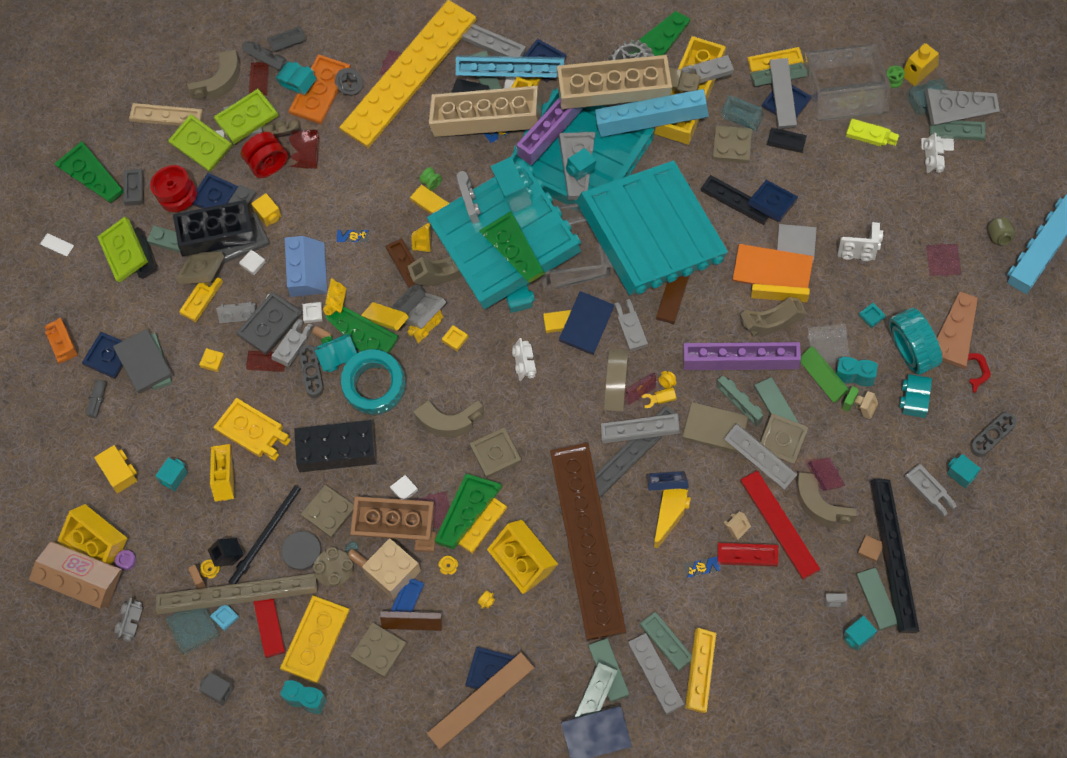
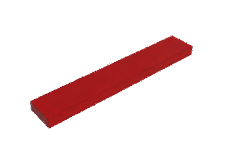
M758 470L742 478L741 484L801 579L804 580L819 572L820 567Z

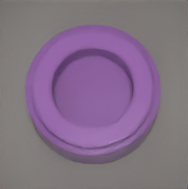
M122 550L116 555L115 563L118 568L127 571L135 566L136 557L131 551Z

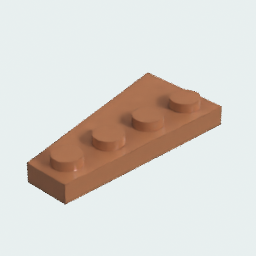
M959 292L937 337L942 351V361L963 369L967 368L978 301L977 297Z

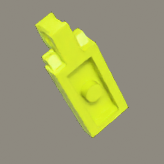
M851 119L846 137L877 146H886V144L896 146L899 134L893 133L884 127Z

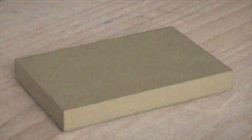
M692 402L682 439L739 453L724 438L737 423L745 429L748 416Z

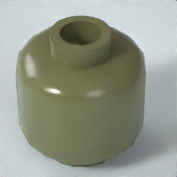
M996 218L988 226V233L992 241L997 245H1007L1015 237V229L1008 218Z

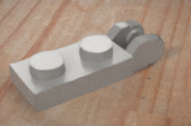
M728 55L698 63L694 66H685L681 69L682 72L701 76L700 83L734 73V68Z
M460 171L456 178L472 223L475 224L480 222L478 214H481L478 204L473 203L472 199H475V194L471 188L472 185L467 173Z
M626 300L625 305L629 313L624 315L621 305L614 303L618 322L629 351L648 347L646 337L631 300Z
M297 319L293 328L290 329L272 354V360L289 367L300 349L307 342V338L313 330V325L309 323L301 334L299 330L303 325V320Z
M921 464L905 475L904 478L942 517L947 515V511L939 503L941 498L949 508L954 509L956 507V503L947 494V491Z

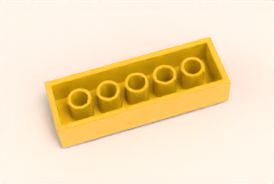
M692 36L678 69L681 70L685 66H694L698 63L725 56L726 46ZM716 79L699 84L698 90L704 89L706 101ZM673 90L671 91V95L684 93ZM699 119L656 126L655 134L689 145Z

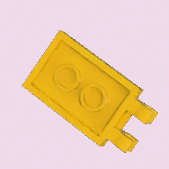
M238 398L233 401L213 427L215 431L259 458L264 453L273 461H276L280 456L277 450L272 447L274 443L278 440L287 446L291 441L288 438L289 435L281 431L283 427L280 423Z

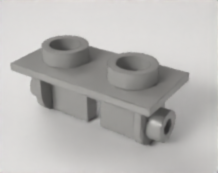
M250 301L249 303H239V306H235V304H221V306L216 308L219 323L247 321L255 312L256 303Z
M132 598L127 603L123 602L120 614L123 616L121 622H117L114 633L117 634L115 640H118L121 636L126 642H131V639H134L137 624L130 622L131 620L139 621L143 609L141 602L134 601V604H132Z

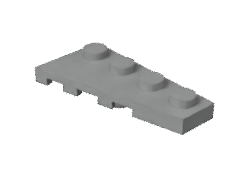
M924 89L931 125L1000 111L997 93Z
M595 132L559 133L558 138L568 200H577L581 192L588 190L590 173L577 181L566 170L567 160L584 147L592 155Z

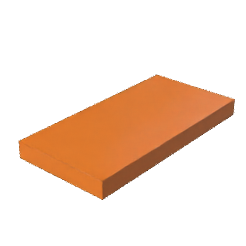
M318 54L311 67L317 79L305 95L297 93L289 109V114L322 125L339 92L336 84H334L335 76L341 69L351 68L350 65Z
M739 244L733 281L752 285L762 284L808 288L814 256Z

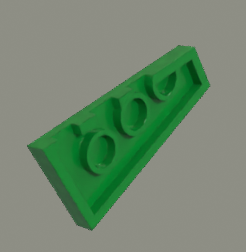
M344 306L341 313L335 311L333 314L325 316L342 335H350L354 346L360 352L368 349H378L390 354L399 339L396 334Z
M465 474L434 540L435 543L454 550L503 488L502 485Z

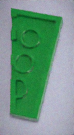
M675 11L640 38L639 41L642 44L646 43L648 48H651L654 56L666 55L689 25L690 18Z
M82 141L54 163L56 167L110 204L124 193L122 188Z
M511 211L479 230L528 283L545 274Z

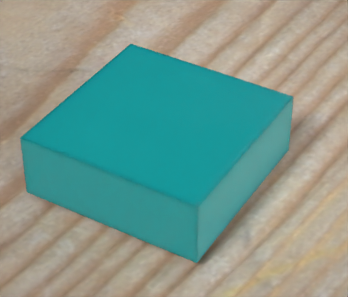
M874 303L870 304L858 315L871 329L886 317Z

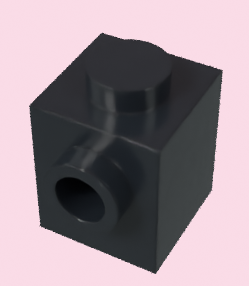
M237 538L218 539L208 549L215 567L234 565L244 555Z

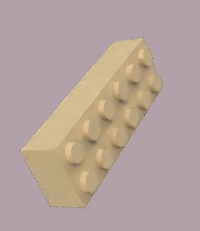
M667 55L557 66V84L561 109L643 101L670 96L672 91Z
M538 86L433 94L429 125L434 137L531 129L541 118L542 97Z

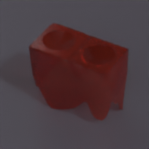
M318 130L292 131L289 141L297 153L291 155V158L298 162L289 167L316 169L318 167L319 146L317 144V139H319Z

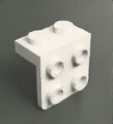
M872 222L869 239L841 237L838 257H842L845 260L852 258L861 259L862 261L875 260L877 250H880L883 239V230H880V223Z

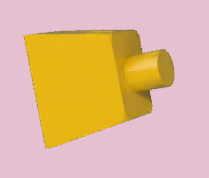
M923 44L908 58L904 68V78L913 86L918 85L938 66L939 53L928 44Z

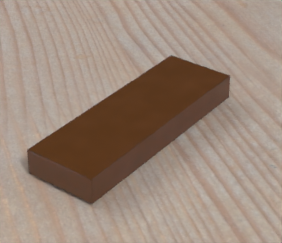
M398 239L386 245V250L408 289L412 285L417 284L413 282L407 267L415 260L403 239Z
M690 275L687 277L680 276L671 283L667 282L656 320L675 324Z
M382 611L380 614L381 627L383 629L442 631L441 613Z

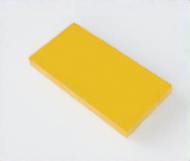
M313 595L280 669L318 684L350 609Z

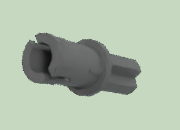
M95 380L92 394L88 397L89 404L86 416L90 418L97 417L100 404L104 401L102 397L107 385L106 382Z

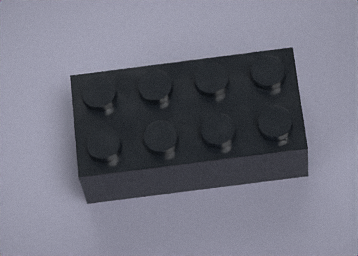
M246 200L173 214L177 243L182 257L255 242L250 210Z
M372 420L294 428L296 465L299 473L377 464Z

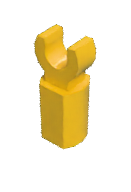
M673 387L654 392V395L647 393L641 395V398L648 397L650 399L649 404L643 405L644 408H651L654 403L659 405L676 400Z

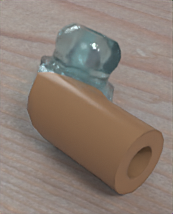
M350 541L345 546V552L350 560L362 568L368 560L356 552L358 545Z

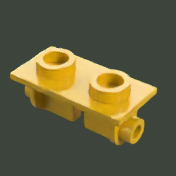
M332 278L330 279L327 291L326 305L323 308L326 315H331L335 311L341 313L347 289Z
M441 310L422 329L410 325L407 331L408 335L411 337L414 335L417 343L426 338L429 332L444 318Z

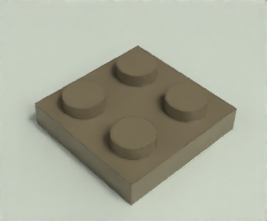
M716 125L713 160L749 163L752 129Z
M220 251L189 255L176 280L179 284L211 282L224 259L223 253Z
M772 413L761 443L777 457L795 464L809 427Z
M505 427L469 443L486 479L522 462Z
M324 485L301 513V517L330 538H333L352 515L354 505L327 485Z
M372 623L352 653L351 658L386 678L407 646V643Z

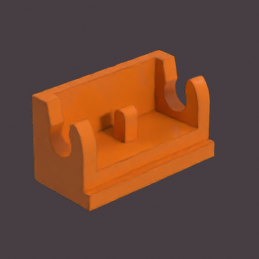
M61 317L44 327L47 330L45 333L59 364L78 356Z

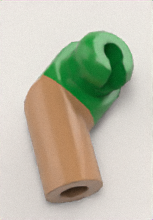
M318 326L314 327L312 334L321 338V344L333 340L332 334L329 331Z

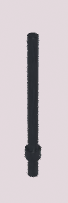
M294 485L243 561H240L235 567L237 570L228 583L231 585L237 584L241 576L247 573L250 563L301 491L298 486Z

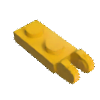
M216 278L211 287H208L210 282L198 283L180 309V315L196 323L222 285V279Z

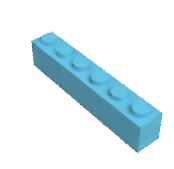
M456 56V75L557 77V66L565 65V58Z
M704 89L595 110L601 137L709 117Z
M1067 194L1064 199L1059 198L1055 205V208H1057L1055 212L1051 211L1045 220L1047 221L1046 225L1039 227L1036 232L1037 238L1030 240L1026 247L1028 251L1021 253L1017 260L1019 264L1016 267L1012 266L1007 274L1009 276L1007 283L1026 295L1067 237Z

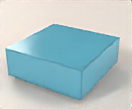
M228 605L220 606L210 616L223 631L239 618Z

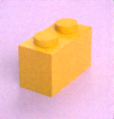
M115 445L94 457L117 494L137 482L134 477L137 473L131 464L127 466L125 460L128 458L122 449L118 451Z

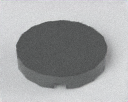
M301 531L288 536L281 549L283 560L288 567L299 571L312 568L321 553L318 539L311 533Z

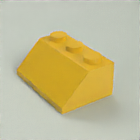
M84 504L69 511L57 541L65 547L111 565L116 555L123 550L128 538Z
M523 520L508 523L487 548L488 552L522 594H525L548 577L558 565Z

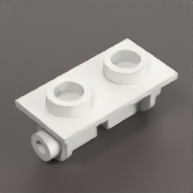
M933 133L924 143L925 164L927 173H930L932 170L941 173L945 168L944 156L938 154L942 155L944 153L943 140L941 137H937L936 133Z
M519 338L512 348V354L516 360L515 370L519 376V381H521L525 376L534 378L537 372L534 360H527L533 358L531 344L528 341L522 342V339Z

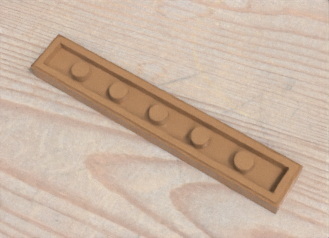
M520 653L433 727L427 735L441 750L535 668Z

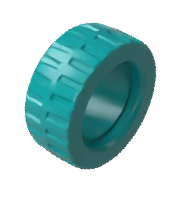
M910 308L891 317L889 320L891 336L902 359L912 372L920 375L942 363L943 356L937 337L924 315L918 309Z
M368 349L353 355L347 361L341 373L340 385L345 399L354 409L363 414L375 416L391 411L401 402L405 394L406 378L401 365L392 355L378 349ZM370 368H382L391 375L389 390L377 399L364 398L357 392V381L360 375Z

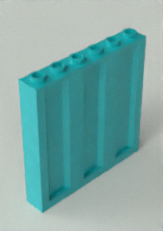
M558 87L551 92L549 101L543 104L541 117L559 99ZM597 105L584 107L561 133L595 132L592 156L597 161L594 170L590 172L589 190L630 176L653 141L654 129L646 128L601 137L595 110L606 108L607 106ZM528 129L524 132L523 137H524V136L527 134V132L529 131ZM557 137L541 156L530 165L535 172L533 176L535 179L539 178L544 186L542 189L545 193L548 192L552 198L581 212L576 203L577 200H568L560 144ZM517 146L514 147L511 156L514 163L523 160L517 156Z
M522 160L518 163L533 194L530 197L532 204L513 214L546 273L580 253L579 244H581V241L576 233L574 235L571 233L570 230L572 228L567 220L563 221L561 218L562 212L559 207H554L551 203L553 199L550 194L543 191L542 188L544 186L539 178L535 179L533 176L535 172L530 164L526 165ZM495 177L473 189L475 199L472 200L474 204H478L481 214H478L480 222L472 223L463 196L427 217L434 232L483 310L528 284L524 277L479 232L482 228L511 211Z
M674 160L583 191L576 201L629 296L635 293L637 295L642 294L651 287L653 289L658 288L667 281L671 283L680 276L687 277L696 270L703 271L709 265H719L724 261V257L728 253Z

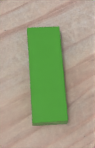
M814 346L810 347L801 356V364L833 403L838 402L849 390L848 387Z

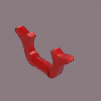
M969 353L968 361L976 360L983 373L981 378H971L969 380V383L973 386V393H976L978 387L989 380L991 371L989 370L986 358L982 354Z

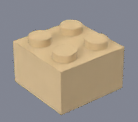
M390 538L362 566L365 575L393 600L397 597L399 591L421 572L419 563Z

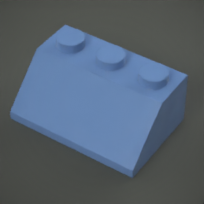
M305 236L285 238L287 288L290 297L327 293L324 242Z

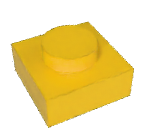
M452 325L442 338V342L458 352L468 339V334Z
M206 348L199 364L200 368L218 372L225 357L224 353Z

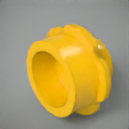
M661 372L662 375L658 380L662 387L668 389L676 385V376L672 372Z
M452 556L443 557L438 564L440 572L445 575L454 574L457 571L456 567H458L457 560Z
M205 560L201 564L200 573L203 577L212 579L220 571V566L215 567L212 560Z
M486 590L477 603L481 606V609L485 607L489 609L494 603L493 592L490 593Z

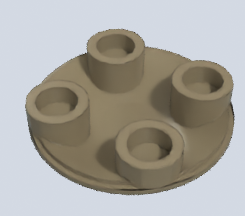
M285 120L274 122L275 126H263V132L285 135L297 129L299 122L298 120H292L285 124Z
M331 547L319 555L316 562H314L313 571L320 583L329 587H336L349 580L353 573V562L347 553Z

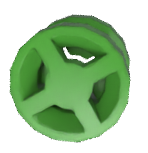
M900 66L888 68L885 77L887 86L898 88L902 85L905 75L903 68Z
M429 167L421 174L419 181L422 184H426L427 188L432 191L440 185L442 176L436 174L435 170Z

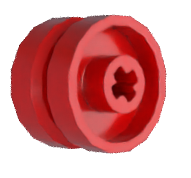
M262 132L250 138L244 144L240 153L244 162L258 178H266L279 171L288 159L287 151L279 144L278 139L271 132Z
M179 165L163 167L151 179L150 190L163 209L168 212L183 211L191 206L196 199L197 187L186 170Z

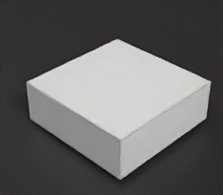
M250 250L239 262L240 266L252 275H255L266 263L265 259L253 250Z
M321 302L302 304L304 323L323 321Z
M406 475L390 486V489L400 500H407L418 491Z

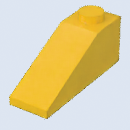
M230 444L211 447L210 486L215 502L234 499V476Z
M667 489L663 491L654 548H659L683 517L685 509H689L691 497H687L688 490Z

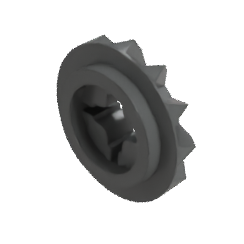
M344 68L336 74L334 84H336L337 90L343 92V95L348 94L352 96L361 90L363 80L356 70ZM346 79H348L350 82H354L351 83L350 88L347 83H344Z

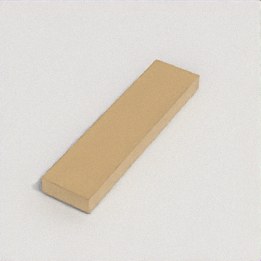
M133 103L129 119L132 122L181 126L190 114L201 121L203 110Z

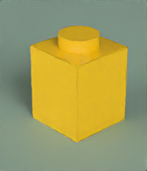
M267 193L251 203L254 212L266 227L276 223L281 217L279 208Z

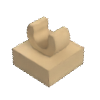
M867 391L865 398L857 396L854 401L857 404L856 408L861 410L863 417L871 419L878 405L875 393Z
M740 511L737 514H731L732 519L729 522L724 521L732 537L737 540L751 527L745 514Z

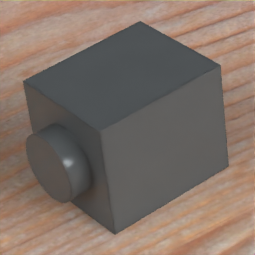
M210 672L208 676L202 679L199 690L204 696L224 706L234 688L231 683Z

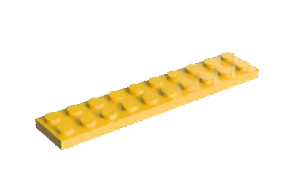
M447 0L339 127L340 131L369 148L460 41L462 35L476 22V16Z

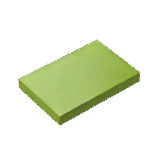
M256 89L213 118L231 142L236 144L278 117V113L260 90Z
M191 114L168 140L169 144L208 172L215 168L233 146L231 142Z
M123 217L97 237L117 282L123 281L148 262L127 217Z

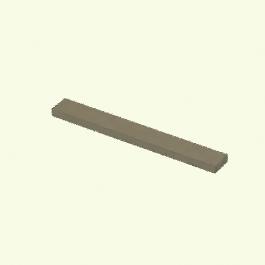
M313 573L156 595L157 614L318 593L317 579Z

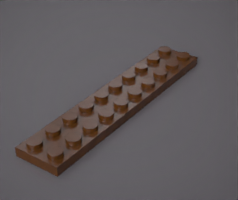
M589 443L550 450L586 640L590 641L626 634Z

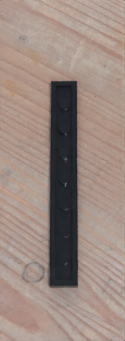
M874 478L870 482L899 633L919 632V626L891 481Z

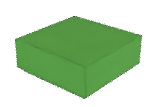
M852 386L844 401L843 410L850 411L858 395V388Z

